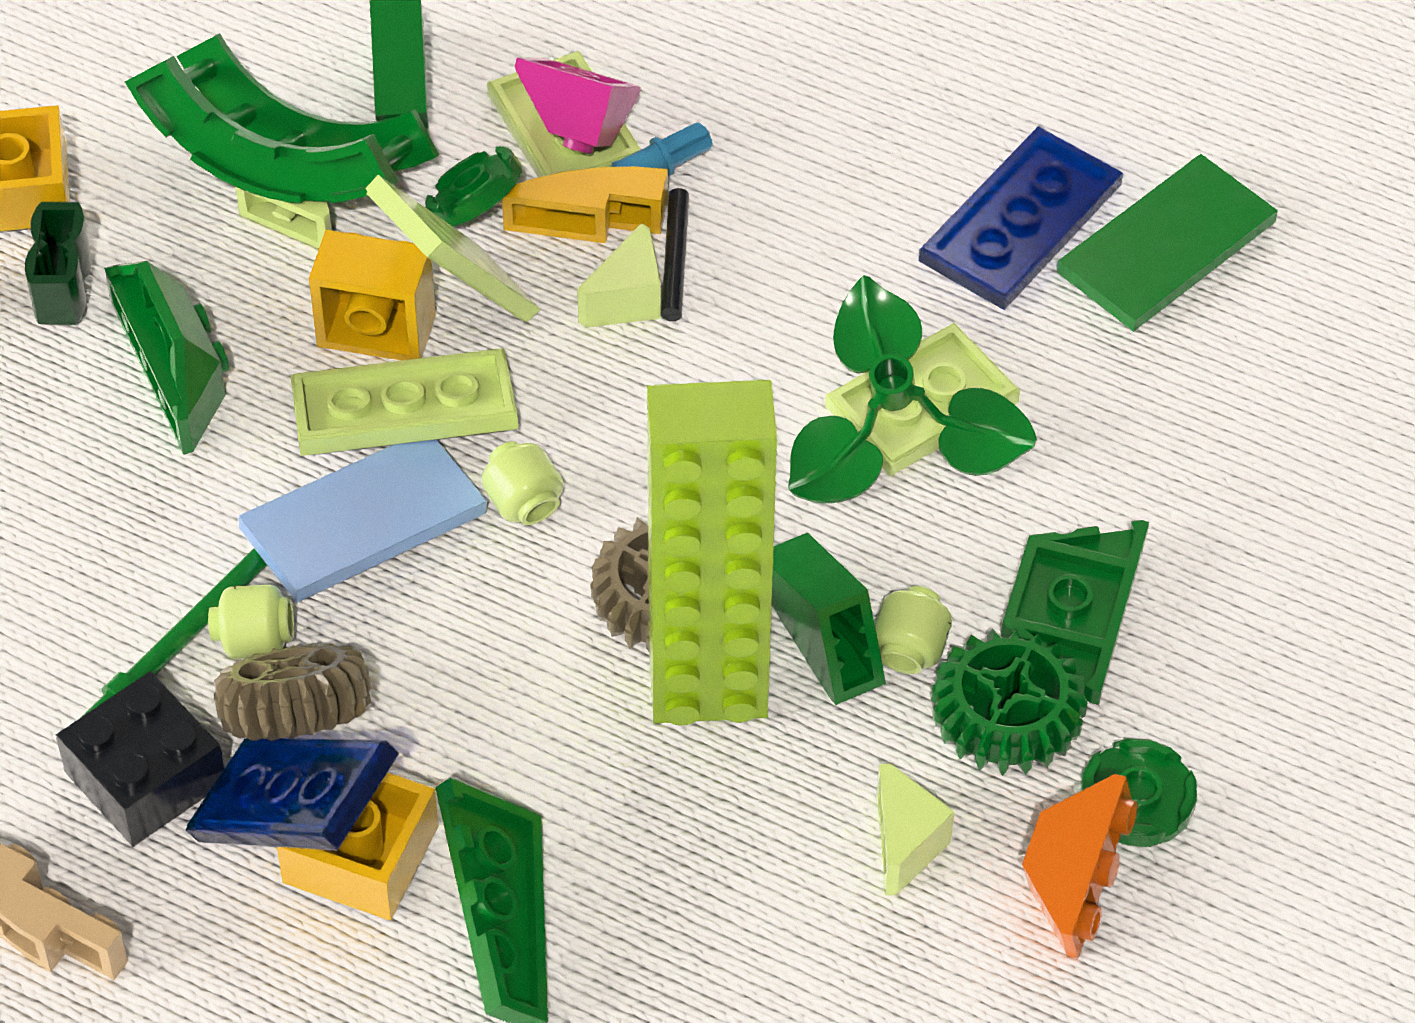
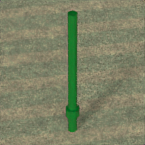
M255 548L233 567L126 673L118 672L103 686V696L82 716L149 671L156 676L208 625L209 608L219 607L220 597L226 588L247 586L268 566Z

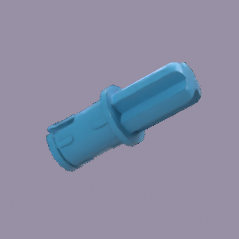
M696 122L661 140L658 137L651 138L649 146L619 161L612 162L611 167L635 166L668 169V176L674 173V167L710 150L713 146L712 138L706 126Z

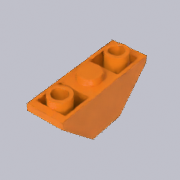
M1114 774L1041 811L1022 863L1029 889L1067 956L1076 959L1080 957L1085 940L1093 941L1096 937L1102 914L1101 906L1097 905L1103 887L1111 888L1115 882L1120 862V855L1116 853L1121 834L1129 835L1136 820L1138 805L1137 801L1131 798L1126 776Z

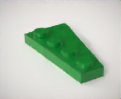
M450 777L435 787L485 1014L507 1023H548L541 815Z

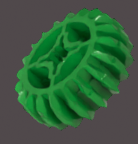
M1015 627L1010 633L1009 638H1000L992 628L987 635L986 642L971 635L966 642L965 649L953 646L952 652L948 655V662H941L937 670L936 683L932 686L931 701L934 703L933 720L935 721V726L942 727L941 736L944 744H956L959 760L975 755L979 771L989 762L998 764V769L1002 776L1009 769V765H1018L1023 773L1027 775L1032 768L1033 761L1048 769L1050 763L1053 762L1054 754L1066 755L1071 747V740H1077L1082 732V719L1086 716L1088 702L1085 700L1086 696L1084 695L1086 685L1083 681V676L1076 675L1077 667L1074 658L1059 659L1062 654L1059 643L1044 648L1041 646L1042 640L1039 632L1028 641L1020 639V635Z

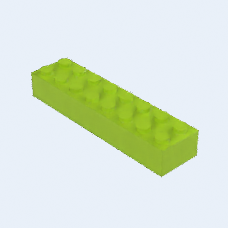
M772 379L647 385L649 659L653 724L671 723L683 726L696 721L716 720L742 723L757 718H768L777 431Z

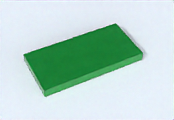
M1200 153L1059 259L1057 273L1134 332L1276 222L1278 210Z

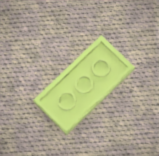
M377 175L365 188L368 191L367 195L426 257L523 322H529L540 310L529 296L477 243L380 175Z
M505 348L290 375L300 456L519 429Z

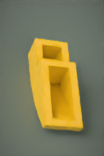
M635 166L596 167L564 171L517 183L502 199L503 230L606 244L610 228L634 231L642 223L650 228L651 233L661 235L668 206V169Z

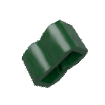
M40 202L31 218L30 228L33 245L25 259V275L34 316L38 324L76 325L86 308V292L83 281L86 279L92 263L83 210L79 202Z

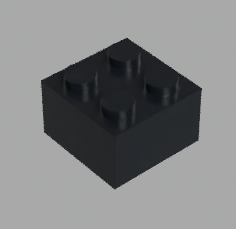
M151 671L55 734L65 774L132 847L227 783L220 743Z

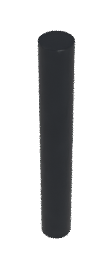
M683 188L670 190L668 196L661 317L670 322L678 321L682 317L689 192Z

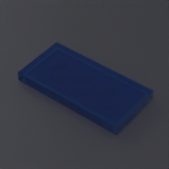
M1037 126L919 249L918 261L1000 309L1005 310L1122 185L1123 172Z
M244 738L186 825L185 830L197 842L338 850L400 753L387 740L278 738L271 742L266 738L256 741Z

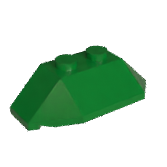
M148 261L123 263L106 267L104 270L110 302L183 455L194 452L226 395L222 373L230 371L224 348L219 340L211 343L207 335L211 333V328L205 309L201 303L192 304L181 283Z

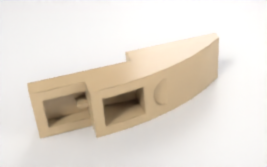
M0 843V938L23 956L49 972H52L62 957L67 955L115 980L128 963L119 927L104 915L93 913L90 916L74 908L68 899L58 891L49 887L43 888L36 859L19 845L9 844L5 846Z

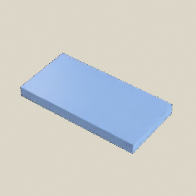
M437 439L389 446L238 515L241 532L297 603L486 514L487 500Z

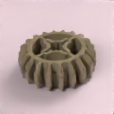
M637 517L633 524L632 532L618 527L614 535V542L603 541L600 557L595 558L592 565L593 581L590 583V590L599 621L607 622V629L610 631L611 637L624 634L625 642L629 649L640 642H644L649 652L648 525ZM626 583L634 587V593L642 598L638 600L633 597L623 584Z
M311 643L307 646L298 647L292 645L289 648L279 650L273 648L270 652L253 654L249 659L237 660L233 666L226 667L214 679L216 692L213 694L217 717L221 719L223 731L231 733L234 737L240 739L247 738L252 741L266 738L272 742L278 738L289 737L294 739L296 736L306 734L313 736L318 731L333 730L336 725L348 724L354 717L363 714L366 711V707L371 704L370 690H372L370 674L362 653L346 645L337 646L332 643L316 645Z

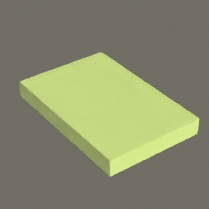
M580 51L553 59L592 71ZM517 72L487 82L488 96L537 177L571 170L611 167L612 162L619 161L641 150L625 123L611 146H594L592 154L562 146L564 137L547 131Z
M955 322L922 340L917 352L909 359L913 367L915 385L923 387L926 396L945 415L949 416V403L953 395L959 390L967 388L992 390L1001 394L1013 404L1019 403L1020 390ZM869 372L863 373L826 394L825 407L834 416H841L851 421L857 432L864 425L869 409L868 402L873 398ZM913 400L907 407L901 410L889 411L883 408L879 410L872 433L866 441L879 448L883 455L882 468L891 477L939 449V436L945 426L937 423L918 401Z

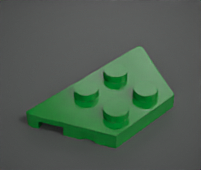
M1131 521L1129 530L1101 534L1099 527L1093 526L1079 528L1068 534L1050 532L1029 535L1002 622L1001 637L1009 638L1010 633L1016 627L1020 639L1028 641L1039 632L1042 640L1041 646L1044 648L1059 643L1060 650L1062 651L1059 659L1074 658L1077 667L1076 675L1083 676V681L1086 685L1084 695L1086 700L1092 704H1100L1148 535L1149 521Z

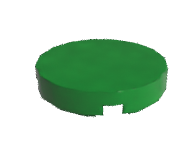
M496 146V154L491 156L486 151L476 152L458 162L438 179V183L435 185L438 193L435 197L427 195L425 208L451 226H457L470 221L489 210L509 193L518 182L522 173L521 163L513 151L504 146Z
M1127 738L1114 742L1113 748L1106 749L1102 753L1100 750L1093 755L1082 774L1081 791L1114 774L1127 777L1131 798L1137 801L1138 807L1131 833L1129 835L1121 834L1119 843L1126 846L1152 847L1171 841L1187 828L1197 803V780L1191 768L1189 772L1188 768L1181 762L1182 757L1171 747L1150 739Z

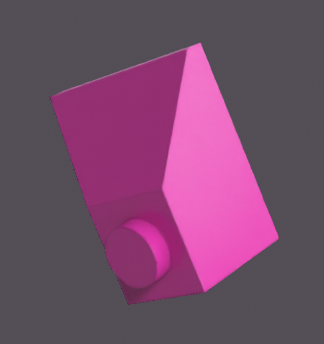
M517 57L514 66L547 131L564 137L562 146L584 153L592 154L594 146L604 147L613 144L641 90V86L549 58Z

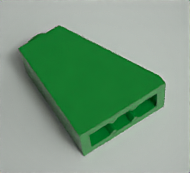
M369 0L376 121L400 116L416 109L425 128L429 129L421 0Z
M808 532L773 547L771 606L831 701L838 705L885 685L886 680L868 589Z

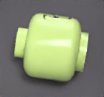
M515 441L506 442L492 451L489 456L490 462L482 474V486L500 515L509 522H522L524 525L537 524L551 516L560 505L559 497L562 494L564 482L546 452L538 444L527 442L517 444Z
M270 584L226 588L220 597L219 607L209 608L208 626L211 641H221L224 652L231 659L251 658L253 654L270 652L273 648L283 649L285 642H292L294 638V613L290 597H282L279 589Z
M911 586L908 590L894 591L885 597L875 621L882 663L900 673L918 674L922 669L931 668L940 661L952 628V615L947 607L940 602V597L936 592L922 586Z

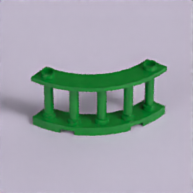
M221 33L177 55L176 57L184 68L183 70L175 56H172L124 81L137 104L165 138L172 136L184 149L191 153V161L222 181L269 199L291 203H302L304 201H330V203L365 197L368 196V191L365 188L377 175H380L394 185L398 182L395 171L415 167L440 156L416 109L400 116L369 122L339 121L308 113L287 103L259 83L239 62Z

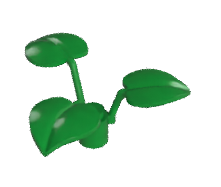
M863 275L851 288L839 309L834 326L833 343L838 359L848 370L854 373L869 372L873 398L868 402L869 409L864 425L857 432L851 421L841 416L833 415L818 417L805 425L795 438L791 449L788 488L795 497L821 504L844 502L862 495L876 482L883 467L881 451L874 444L866 441L872 433L879 410L882 408L889 411L901 410L907 407L913 400L918 401L937 423L945 426L939 436L940 452L952 468L967 475H988L1005 468L1035 447L1037 438L1030 421L1024 413L1010 400L992 390L984 388L959 390L950 400L949 416L943 414L926 396L924 388L915 385L913 367L909 362V359L917 352L922 341L923 331L918 314L904 299L886 290L869 276Z

